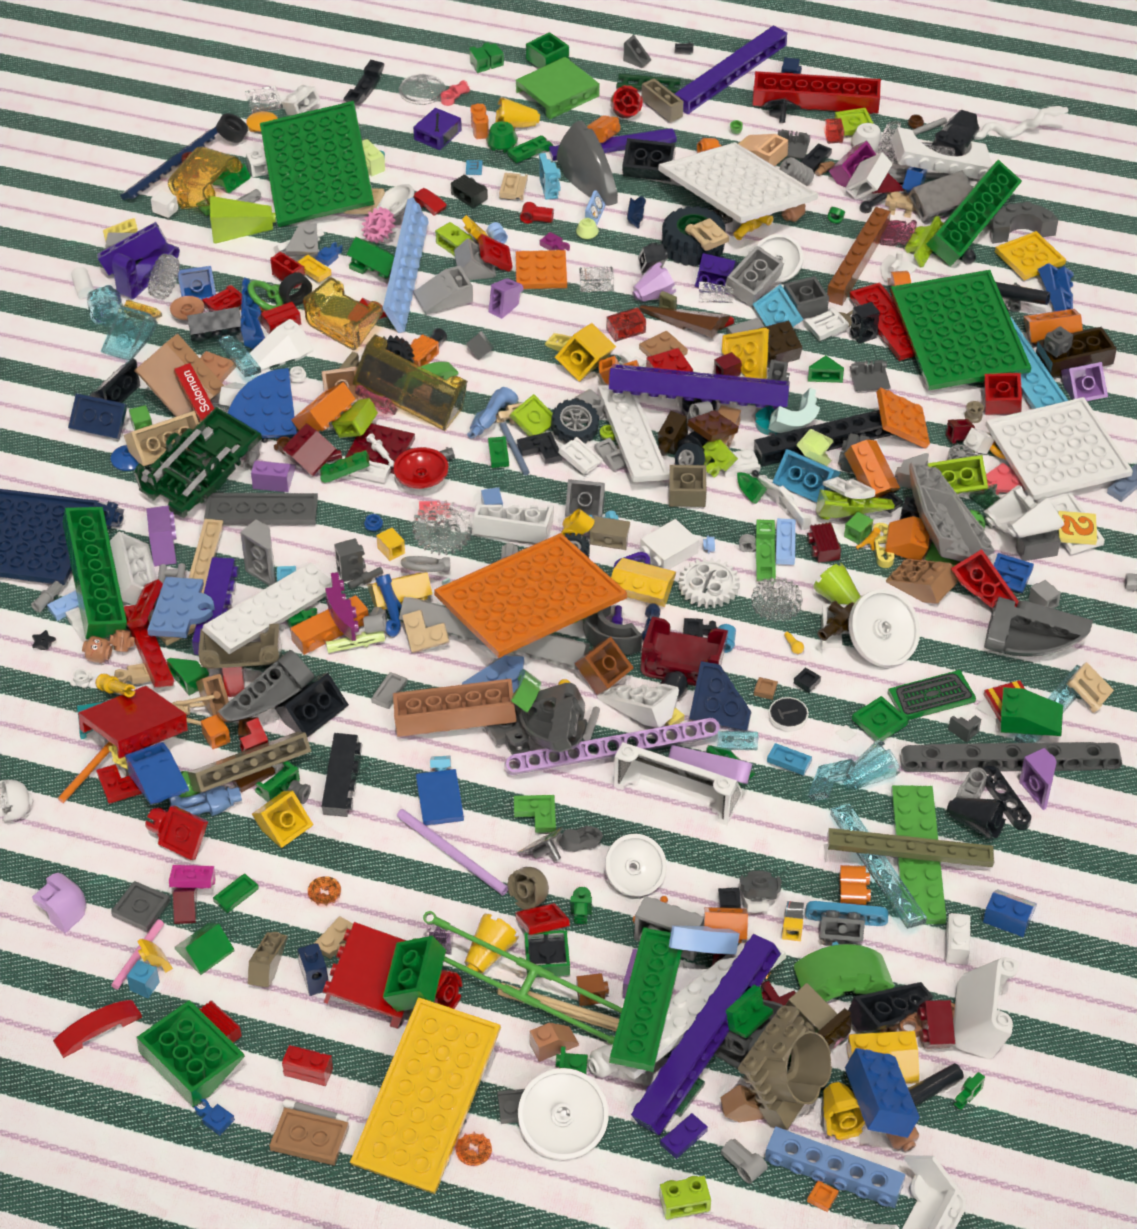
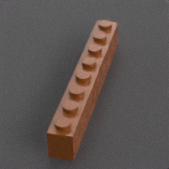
M878 207L874 208L828 285L827 295L829 296V302L843 306L850 291L888 230L891 211Z

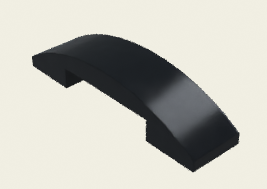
M370 59L364 68V75L354 90L350 89L343 100L345 102L354 101L357 105L363 103L376 87L385 64Z

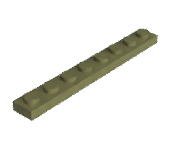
M829 828L827 832L828 850L993 867L995 863L994 849L991 845Z

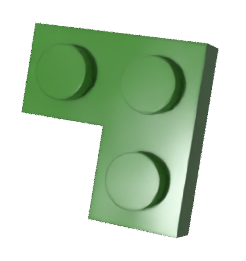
M555 795L514 796V817L535 816V833L555 831Z

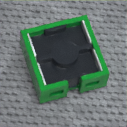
M567 930L546 931L533 935L524 933L527 961L554 973L555 976L570 975Z

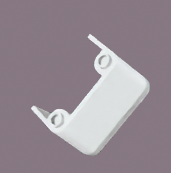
M906 1155L904 1160L915 1173L910 1189L917 1202L902 1229H955L966 1208L964 1195L935 1156ZM868 1224L866 1226L867 1229H899L897 1225Z

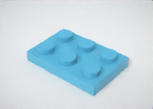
M781 284L753 303L766 326L789 320L792 327L804 320Z

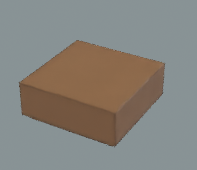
M759 677L754 690V696L773 700L778 681Z

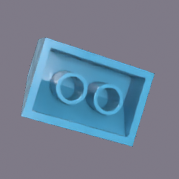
M786 449L772 483L778 486L783 485L787 490L817 502L820 489L832 491V489L823 485V481L839 477L841 472Z

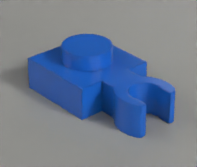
M334 242L330 248L324 247L320 250L315 259L323 265L330 266L339 258L338 254L342 253L343 246L337 247V242Z
M202 1099L201 1102L205 1108L199 1109L195 1106V1113L198 1116L204 1117L202 1119L203 1124L220 1136L235 1121L234 1115L218 1103L212 1108L206 1099Z

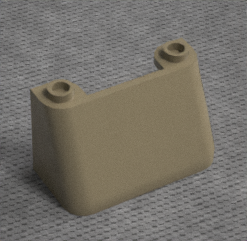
M279 623L269 624V630L265 634H260L261 642H249L231 654H228L201 629L198 651L200 664L208 669L274 664L281 657L282 653Z

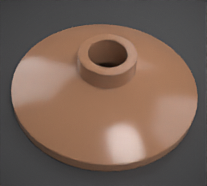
M194 296L177 298L170 305L172 316L180 320H188L187 315L199 314L204 311L203 301Z

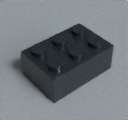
M627 138L622 164L623 176L671 182V178L658 169L659 164L675 160V143Z

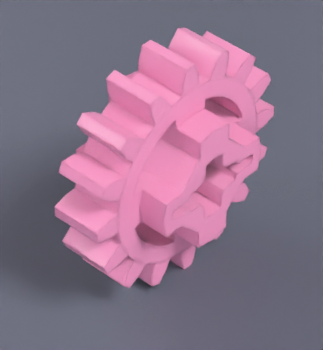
M379 207L377 210L374 208L373 213L369 211V216L364 217L366 222H363L362 225L365 227L361 230L364 232L363 236L369 241L378 243L379 241L383 242L384 238L388 239V234L393 233L391 229L395 228L393 223L396 219L393 218L394 214L388 209Z

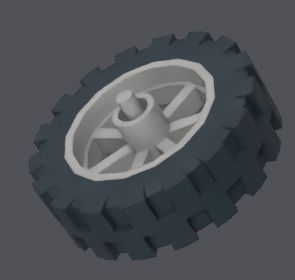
M567 399L563 403L560 402L557 408H554L551 418V429H553L554 435H557L559 440L566 441L565 443H568L577 437L586 444L588 440L591 441L596 436L599 426V414L597 415V410L592 408L590 403L587 404L581 399L580 401Z

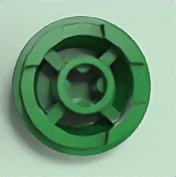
M500 121L491 125L486 141L492 151L497 149L503 150V153H506L507 150L515 146L518 136L512 124Z

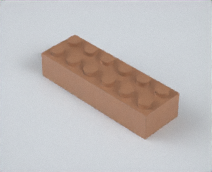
M503 679L393 693L397 737L516 722L515 704L511 701L513 696L512 680Z

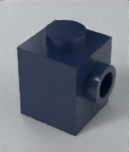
M784 57L781 73L801 74L802 66H799L800 59Z

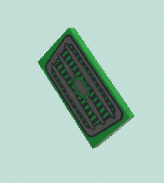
M961 670L888 688V695L895 708L909 720L976 702V696Z

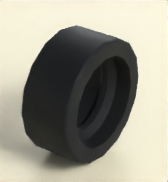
M225 113L222 114L216 124V130L226 140L239 143L242 142L248 132V126L238 116Z
M302 273L288 275L279 286L280 297L286 303L293 302L295 306L304 303L312 292L311 282ZM301 284L300 289L289 296L291 290L296 285Z

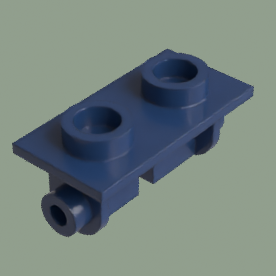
M643 196L638 197L636 200L630 198L627 213L629 223L638 229L640 222L644 218L643 207L646 204V199Z

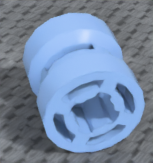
M494 222L487 227L486 232L490 238L503 244L507 241L508 235L500 223Z

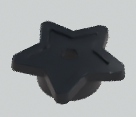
M47 630L41 634H33L34 643L32 648L48 650L52 642L56 641V638L49 636Z

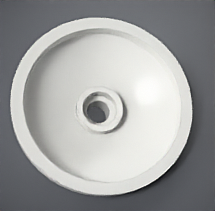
M401 184L385 192L376 209L378 210L379 207L388 209L394 214L393 218L401 215L405 211L407 199L414 197L413 187L410 184Z
M773 234L765 237L757 244L784 263L781 276L774 283L788 281L800 271L803 264V252L801 246L794 238L785 234Z
M625 835L616 840L606 854L605 871L611 884L625 895L633 897L648 895L662 884L666 875L667 863L664 852L653 839L645 835ZM630 864L635 866V871L629 869Z

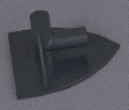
M784 98L768 101L762 105V108L772 109L769 111L770 116L780 115L779 123H785L786 110L800 109L801 106Z

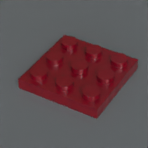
M371 423L363 435L356 437L345 458L366 450L369 455V461L388 465L389 461L383 458L377 450L374 451L371 448L372 443L366 440L367 436L374 434L376 441L381 440L382 446L389 453L390 459L395 462L401 453L411 448L415 440V433ZM391 467V472H390V473H392V474H394V468H393V467Z

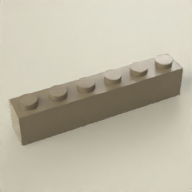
M295 732L188 772L193 791L202 793L309 753L311 748L306 733Z

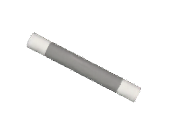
M285 1099L283 1103L285 1108L345 1122L349 1121V1116L293 1100Z

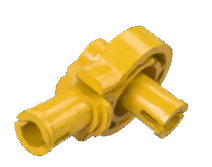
M772 215L759 217V219L741 223L739 228L733 232V236L737 240H742L747 232H752L763 223L770 226L774 218Z

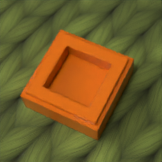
M818 1180L808 1196L807 1202L828 1212L839 1191Z

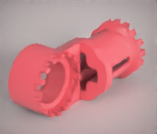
M462 80L459 84L451 85L448 90L441 92V103L446 106L453 105L455 99L459 98L461 94L470 92V86H468L467 81Z

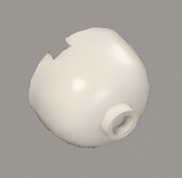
M1 780L0 817L4 816L2 821L19 819L26 814L29 805L32 804V794L28 793L26 786L17 780Z

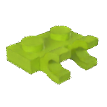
M721 439L713 442L708 441L703 446L705 449L704 465H707L706 471L714 478L721 469L726 472L738 460L736 455ZM712 458L715 460L714 463H709Z

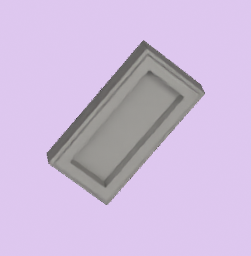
M389 672L371 698V702L390 709L393 704V693L403 690L408 683L407 678Z

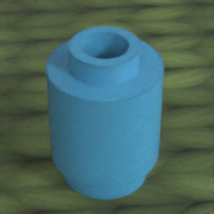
M722 624L717 629L728 630V639L724 652L728 653L735 646L736 628L730 624Z

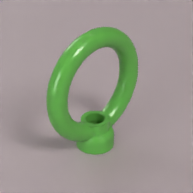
M253 280L248 284L247 289L251 299L264 310H270L283 305V300L279 295L280 285L275 284L271 286L260 280ZM254 287L266 290L268 296L275 299L276 305L264 302L256 294Z

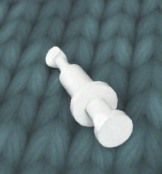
M369 434L366 440L372 443L371 448L374 451L377 450L383 458H386L389 461V466L394 467V461L390 459L389 453L382 446V441H376L374 434Z

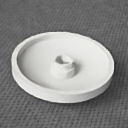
M877 589L862 595L853 605L849 616V633L854 647L864 659L874 665L889 667L900 664L914 653L918 645L920 626L917 614L909 601L895 591Z
M553 1069L540 1074L528 1084L519 1102L518 1123L524 1139L536 1152L550 1159L572 1160L586 1155L600 1142L608 1124V1104L603 1091L589 1076L573 1069Z

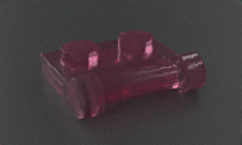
M362 385L357 386L355 390L356 395L363 399L370 398L375 407L384 414H396L398 409L390 398L386 396L381 397L367 390Z

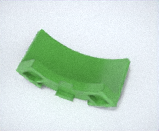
M854 944L828 946L806 955L794 964V970L800 987L802 988L808 983L826 1002L844 995L843 992L846 991L868 994L894 987L882 954L865 946Z

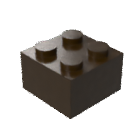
M789 320L762 327L769 329L768 368H770L771 360L788 363L800 359L803 347Z

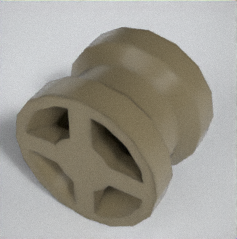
M978 401L968 402L965 419H969L971 423H979L983 418V404Z

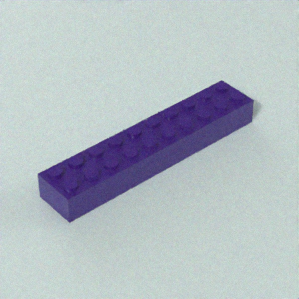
M613 364L610 368L608 389L613 390V393L620 394L623 391H630L631 395L648 393L650 397L666 395V398L676 399L677 396L684 397V400L694 401V398H700L702 402L719 400L721 404L737 402V405L748 406V403H751L759 408L771 405L773 409H777L779 406L784 408L788 405L790 381Z

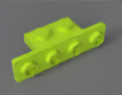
M935 216L930 226L917 227L905 246L907 253L915 252L914 257L920 268L924 267L933 251L926 243L943 224L939 216Z

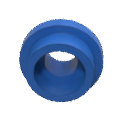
M370 514L364 522L365 528L369 531H377L382 528L383 520L377 514Z

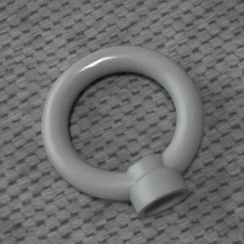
M407 556L402 558L401 565L413 571L449 572L451 562L449 557L437 559L427 556Z

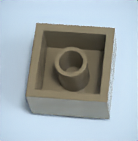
M670 465L669 506L706 507V465Z

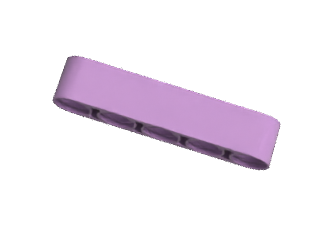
M673 745L668 757L737 780V782L743 784L748 783L753 765L745 761Z

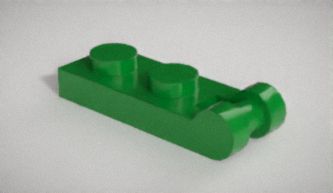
M540 135L507 150V155L513 161L519 163L543 151L549 152V147L553 146V144L547 141L543 135Z
M367 451L357 452L332 464L325 463L320 468L321 481L327 483L369 467Z

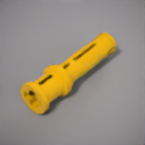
M103 673L96 678V687L101 691L110 694L119 693L126 697H132L135 694V691L131 690L135 689L133 685L121 682L115 676Z

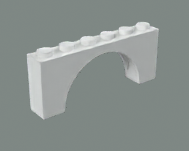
M897 127L891 139L898 164L948 174L963 170L967 177L981 179L993 165L986 144L971 141L964 156L954 157L929 149L909 129Z

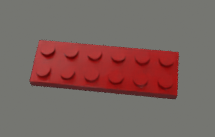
M879 282L850 291L849 297L856 306L872 302L879 310L877 333L897 359L901 361L915 356L894 299Z

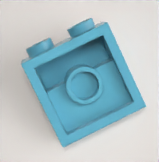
M540 153L539 180L545 200L556 199L559 195L558 191H561L558 178H561L560 169H557L555 162L551 163L550 159H547L546 153Z

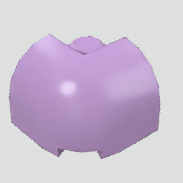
M55 873L46 878L47 884L33 895L32 899L35 904L48 913L50 923L66 933L85 915L86 900L84 893L76 883L61 873Z

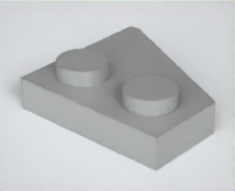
M300 223L285 250V254L318 256L317 223Z

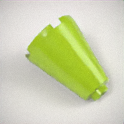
M840 563V566L834 564L820 575L822 578L820 582L815 581L813 586L817 593L832 603L836 600L839 604L848 605L851 602L855 603L861 597L842 563Z

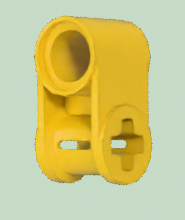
M577 509L563 520L562 525L564 529L561 533L564 536L569 533V536L572 533H575V536L578 533L583 535L593 527L595 520L581 509Z

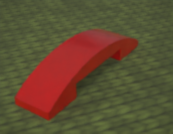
M133 1000L116 1002L80 1018L63 1030L53 1042L61 1056L65 1058L82 1049L83 1042L118 1024L125 1027L142 1018V1014Z

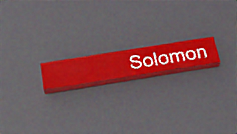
M191 363L175 368L174 373L199 421L203 420L214 407Z

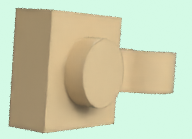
M522 403L508 405L506 411L498 412L496 422L501 423L510 420V424H515L516 422L509 415Z

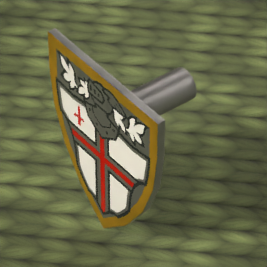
M561 827L536 840L517 853L520 854L545 844L533 851L534 857L537 859L550 853L554 862L559 860L561 856L552 839L556 838L563 828Z

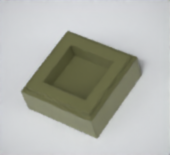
M662 291L659 295V307L677 309V296Z

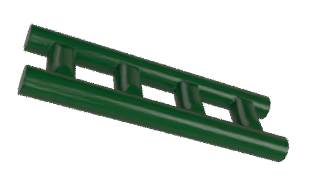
M619 73L618 80L623 81L616 84V89L626 85L642 91V84L644 82L656 79L662 84H669L666 88L675 94L679 91V88H675V85H680L681 79ZM638 81V84H628V82Z

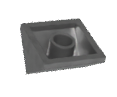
M568 479L565 516H570L575 510L581 509L586 514L592 515V518L595 516L602 517L605 503V483Z

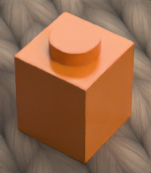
M217 714L201 721L202 733L212 750L231 742L229 729Z

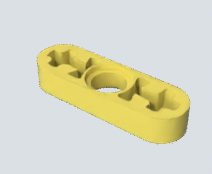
M876 523L873 529L877 527L883 533V536H880L881 534L879 533L874 541L876 561L880 567L889 568L894 563V553L886 552L885 547L879 546L880 543L886 544L888 525Z

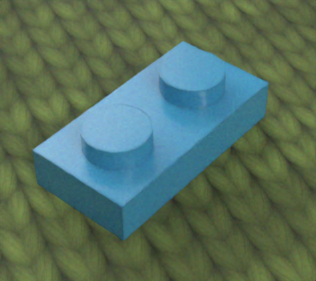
M775 743L767 756V762L804 776L812 762V756Z

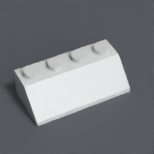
M118 532L110 540L122 602L135 605L144 586L157 580L149 544Z

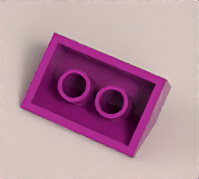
M866 140L854 146L829 172L838 185L846 188L860 162L875 156L876 153Z

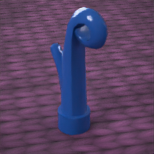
M389 573L379 576L375 580L377 586L380 587L391 620L386 623V633L389 636L395 637L401 629L398 608L401 610L402 604L392 588V579Z

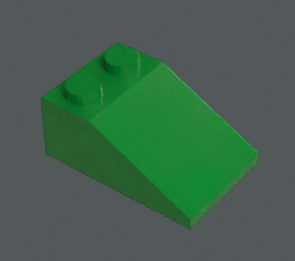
M1003 687L1001 733L1062 736V704L1023 688Z

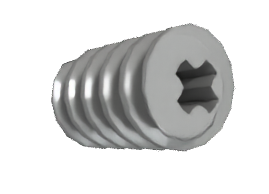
M787 158L780 165L779 169L806 186L810 185L814 179L813 170L795 158Z

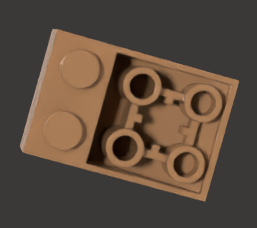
M905 559L886 579V583L921 602L938 604L956 585L958 580L951 571L953 567L951 563Z

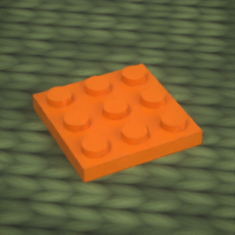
M566 250L516 251V282L522 284L523 289L567 288Z
M880 387L876 394L883 429L926 449L930 442L923 407Z

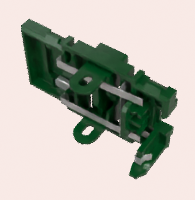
M216 406L193 430L188 428L181 436L174 432L167 438L165 444L166 451L150 466L151 472L146 470L140 463L136 466L134 474L139 491L147 495L152 501L159 495L171 500L168 503L170 512L184 519L188 515L187 512L195 505L204 502L203 497L208 498L212 493H216L227 481V478L236 470L235 464L237 466L241 464L240 458L262 439V435L257 430ZM186 448L192 450L193 452L197 453V454L200 455V456H201L202 454H204V455H206V456H205V457H201L200 459H198V456H197V455H195L194 453L190 452V451L187 450ZM209 458H211L210 462L206 466L202 464L204 460H208ZM192 472H194L195 480L189 479Z

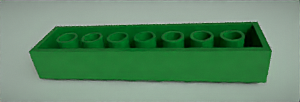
M998 159L955 208L926 245L951 267L1021 184L1022 180Z
M103 507L65 508L62 523L85 639H89L92 636L110 638V635L115 634L116 630H126L127 621Z

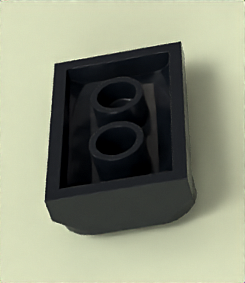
M959 110L948 120L942 130L935 134L932 149L956 156H963L970 142L973 141L979 132L980 127L977 115L965 110Z

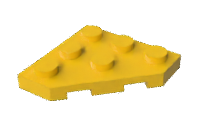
M759 328L722 336V353L726 355L733 352L736 357L740 358L742 362L741 372L745 377L767 379L769 329Z

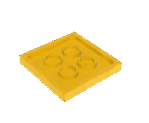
M1037 231L995 247V253L1023 280L1040 275L1038 269L1048 263L1056 268L1066 263V259Z

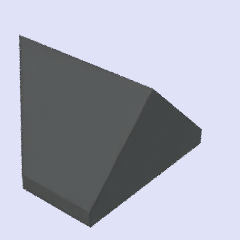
M632 35L624 42L623 61L643 68L652 60L635 35Z

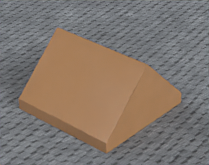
M357 366L321 371L323 391L344 382L356 399L352 403L362 399Z

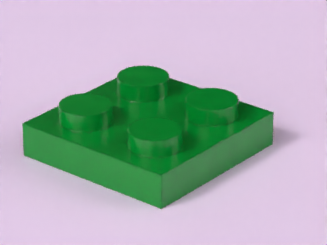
M882 696L852 714V720L878 744L908 725L909 720Z

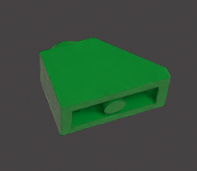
M166 659L173 678L189 696L199 691L196 684L197 681L209 677L207 668L202 667L196 660Z

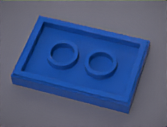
M456 769L416 774L424 825L464 821Z

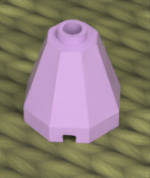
M660 262L652 265L634 285L632 293L637 301L644 302L657 299L662 291L669 294L676 292V289L672 288L675 286L671 275L665 267H660L662 265Z

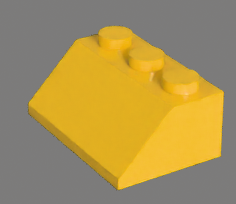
M622 558L614 567L611 578L627 592L628 598L665 607L676 571Z
M419 572L392 579V588L401 604L404 597L427 600L428 595H433L428 572ZM377 583L367 584L374 607H381L383 610L387 609Z
M915 1031L849 1034L847 1043L848 1060L856 1048L891 1054L896 1057L906 1084L919 1082V1057Z

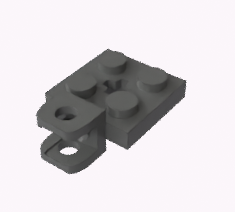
M516 704V722L509 725L484 726L496 746L506 743V747L512 755L530 751L528 744L529 736L520 721V708ZM517 747H522L523 749H522V750H517L516 748H517Z

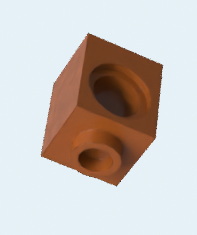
M602 973L576 976V986L605 999V994H609L608 982L603 980ZM577 992L579 1006L601 1004Z

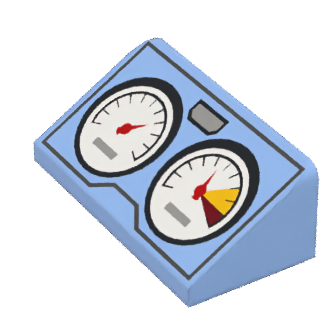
M594 190L585 210V218L594 220L596 225H598L605 209V203L599 193Z

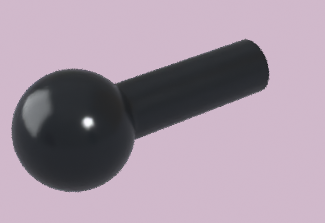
M882 193L870 202H862L859 210L862 213H870L872 207L886 199L887 195Z

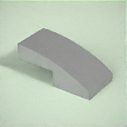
M611 438L594 445L597 454L612 471L626 466L621 450L616 448Z

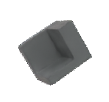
M482 331L466 343L479 360L494 348Z
M975 715L967 721L963 717L958 719L952 716L949 721L948 730L967 743L979 733L982 719Z

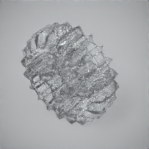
M162 254L158 257L148 282V293L154 298L165 300L172 293L180 271L178 258L170 254Z
M779 576L777 579L770 577L769 580L764 579L762 582H758L751 595L752 606L756 614H760L761 618L766 617L767 621L774 619L775 623L777 620L784 622L785 618L791 620L792 616L796 617L803 604L802 591L799 590L798 585H794L793 581L788 582L787 578L782 580Z

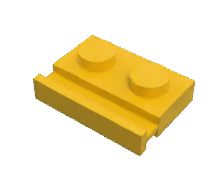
M467 215L462 218L465 224L464 229L469 234H472L477 241L481 234L487 236L486 232Z

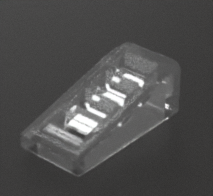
M699 282V302L733 303V288L708 282Z

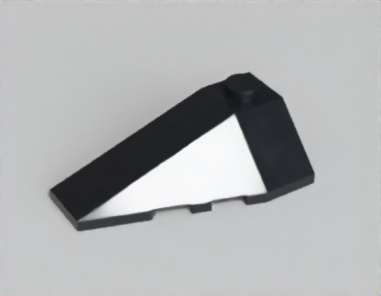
M922 982L855 996L848 1009L851 1012V1023L858 1031L880 1030L893 1027L914 1013L924 1001H931L933 995Z

